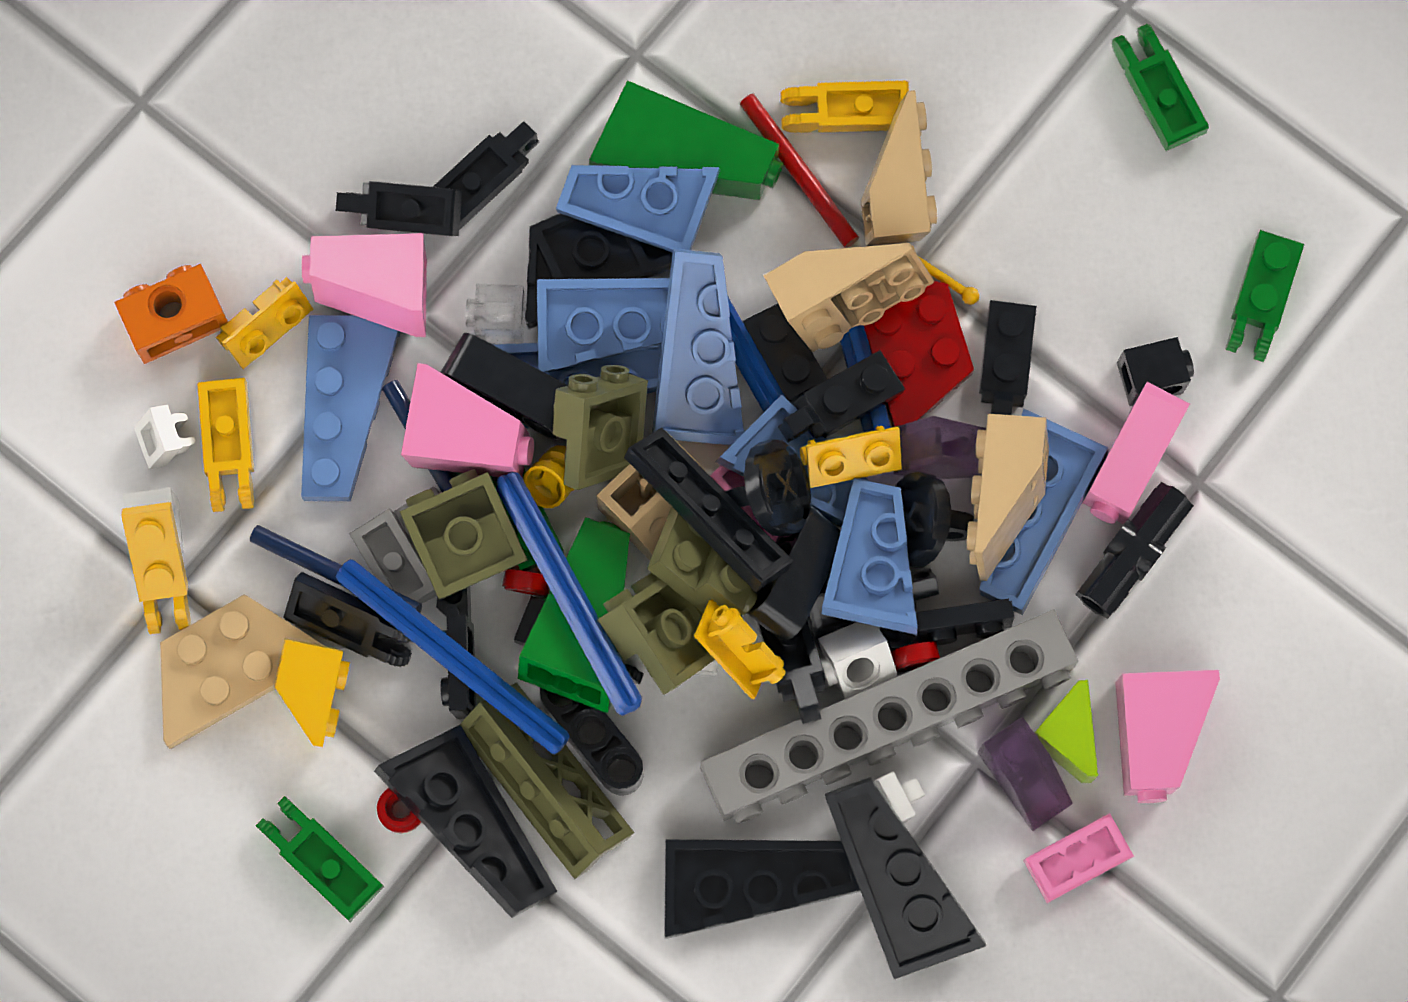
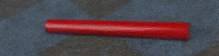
M752 93L746 96L739 104L764 138L779 144L778 158L843 247L848 248L860 238L755 94Z

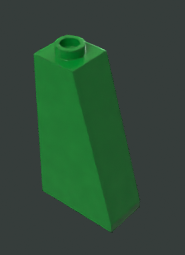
M628 80L589 159V165L628 166L629 168H659L661 166L677 167V169L719 167L720 173L712 194L760 200L766 186L774 188L783 168V163L778 161L779 144Z
M585 517L566 559L598 618L608 613L603 604L624 591L630 533L622 531L610 522H598ZM550 590L520 653L517 679L608 713L612 703Z

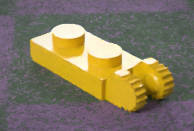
M909 81L817 83V86L784 88L780 92L782 104L788 106H809L817 103V113L785 115L781 119L782 130L789 133H809L817 129L818 132L888 131L898 104L909 91Z
M244 377L198 382L204 473L209 481L213 512L225 510L226 495L222 476L238 474V498L242 509L254 508L251 472H254L247 381Z
M165 502L122 508L121 518L139 602L143 601L148 632L150 635L161 633L162 615L159 611L157 599L173 597L175 622L179 630H183L191 625L187 600L188 582L172 503Z

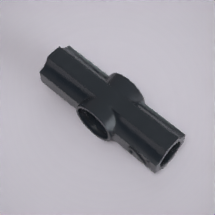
M1160 482L1157 488H1154L1132 521L1128 519L1103 552L1105 556L1075 594L1082 601L1083 605L1095 614H1099L1107 619L1117 610L1136 581L1143 580L1167 548L1164 546L1193 508L1194 505L1190 503L1185 494L1174 486L1166 485L1163 482Z

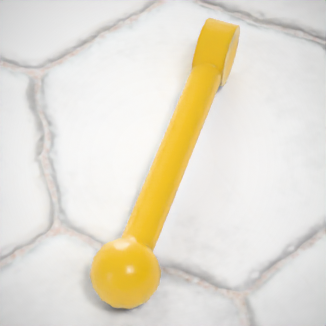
M919 257L929 274L940 282L947 283L949 288L961 295L965 304L973 305L979 300L980 294L976 288H966Z

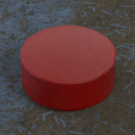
M508 569L504 572L502 587L505 590L535 596H546L550 592V588L542 574Z
M936 642L917 643L891 651L897 672H909L940 659Z

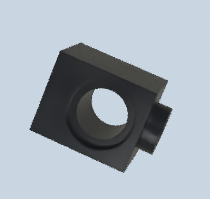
M1178 337L1125 349L1117 361L1129 406L1134 405L1147 382L1175 396L1184 393L1191 382L1190 377L1194 376L1191 355L1187 349H1181Z

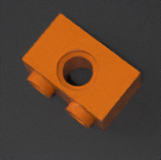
M201 264L194 267L191 265L178 267L167 274V279L151 286L147 284L135 286L126 291L122 299L114 302L135 350L144 364L220 331L222 325L228 323ZM172 302L182 304L177 315L170 318L160 316V312L166 304Z

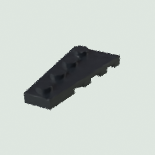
M461 725L376 767L374 772L511 918L549 899L557 892Z
M872 777L825 793L827 804L893 979L986 947L983 937Z
M665 839L664 939L860 892L842 841Z

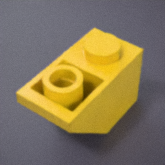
M284 638L274 686L312 745L323 747L325 736L334 738L340 709L331 708L335 689L344 690L350 662L342 661L343 651L341 649Z

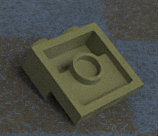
M606 365L601 367V373L598 377L585 374L572 375L569 377L568 386L556 389L553 435L567 440L564 473L565 486L580 490L613 479L630 464L624 456L628 448L642 440L644 436L648 380L629 374V369L624 366Z
M476 469L467 471L449 480L452 486L451 489L434 495L432 489L422 491L406 499L408 508L399 511L439 600L527 561L488 472L478 476Z
M671 507L647 569L702 613H704L707 603L711 599L719 607L726 605L728 608H736L740 612V616L748 613L757 600V593Z
M651 572L631 585L635 592L634 596H632L627 588L605 602L603 605L608 613L597 620L623 660L625 661L637 654L663 695H665L715 659L694 637L703 613Z

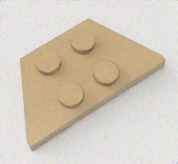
M245 594L160 642L163 741L169 749L174 748L276 689L274 684L284 638L321 646L325 645Z

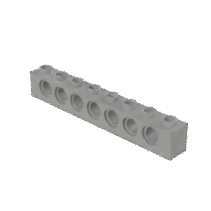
M1053 609L819 710L821 715L819 720L803 724L800 718L701 761L700 769L723 821L734 817L737 824L763 813L761 805L779 798L780 803L785 804L808 793L805 786L822 778L825 785L846 778L852 774L850 770L852 765L866 759L870 766L881 763L896 755L894 747L910 740L914 747L927 743L940 736L938 728L955 721L957 728L973 723L984 716L981 709L997 702L1001 709L1010 707L1028 697L1025 692L1027 689L1041 683L1045 690L1056 687L1071 679L1069 671L1073 670L1079 661ZM1017 652L1029 655L1033 660L1034 670L1026 674L1017 672L1011 666L1010 655ZM972 671L983 672L990 679V690L982 693L973 691L966 682V675ZM928 690L940 691L947 699V708L939 712L929 710L922 701V694ZM888 708L895 709L902 715L904 726L895 731L887 730L879 723L878 713ZM843 727L851 728L858 733L860 745L852 750L842 749L835 743L834 733ZM799 746L808 747L814 752L816 763L811 768L799 769L791 763L789 753ZM756 765L766 767L772 775V782L767 787L761 789L750 786L745 779V772L750 767Z

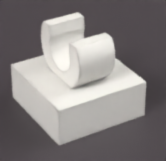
M167 405L149 408L134 426L149 469L167 466L176 454L185 453L196 442L194 437H178L176 429L186 423L188 420L187 415L182 413L171 415Z
M891 772L874 781L903 824L916 816L911 805L916 803V800L925 796L917 778L900 785L894 772Z

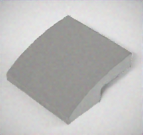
M434 486L430 488L434 495L440 494ZM407 503L395 511L387 509L349 533L372 574L388 588L419 603H424L437 596L399 512L408 508Z

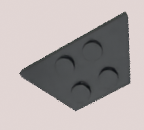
M561 213L531 225L529 229V263L525 321L528 329L538 326L537 279L650 278L671 268L673 252Z

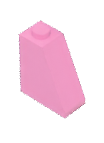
M423 233L311 236L310 255L302 256L303 283H311L315 302L414 337H426L427 256Z
M417 363L401 455L414 468L459 473L476 469L478 475L488 472L489 476L495 477L516 472L523 478L524 466H529L533 459L534 439L530 437V433L522 422L429 365Z
M1148 382L1145 384L1082 502L1091 507V514L1107 523L1115 524L1118 521L1125 524L1137 505L1190 403Z
M1219 670L1125 673L1118 678L1115 684L1124 796L1137 795L1138 803H1159L1167 801V794H1172L1180 788L1220 680Z

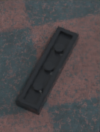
M662 427L628 448L624 458L755 592H758L789 570L793 560Z

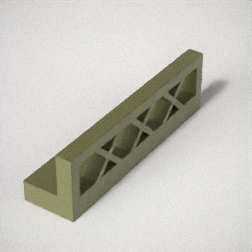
M517 682L511 685L532 702ZM486 700L481 701L461 722L460 725L478 756L574 879L587 872L604 854L628 840L635 833L566 745L558 753L551 754V760L540 757L533 748V741L535 740ZM563 779L574 782L581 791V798L572 796L566 791L562 785ZM592 817L603 820L614 835L605 840L592 824Z

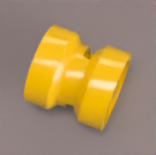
M556 445L549 448L539 461L535 462L524 474L523 480L538 506L543 508L557 507L569 496L570 492L575 490L564 485L566 446Z

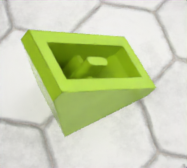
M1079 680L1029 739L1081 783H1092L1098 777L1088 680Z

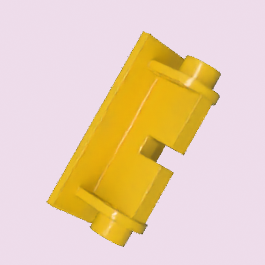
M287 277L281 282L276 279L268 289L252 301L259 310L257 313L252 315L244 308L228 323L220 327L222 332L215 338L226 351H230L242 369H245L257 357H260L271 345L314 310L295 281L292 282Z
M877 426L874 431L854 434L844 438L820 442L808 440L807 445L799 449L803 465L808 466L810 488L902 470L899 427L884 429L883 426Z
M713 599L708 601L694 637L751 699H755L762 682L769 681L771 684H775L784 677V662L764 642L753 644L757 634L743 620L736 608H728L726 605L719 607Z

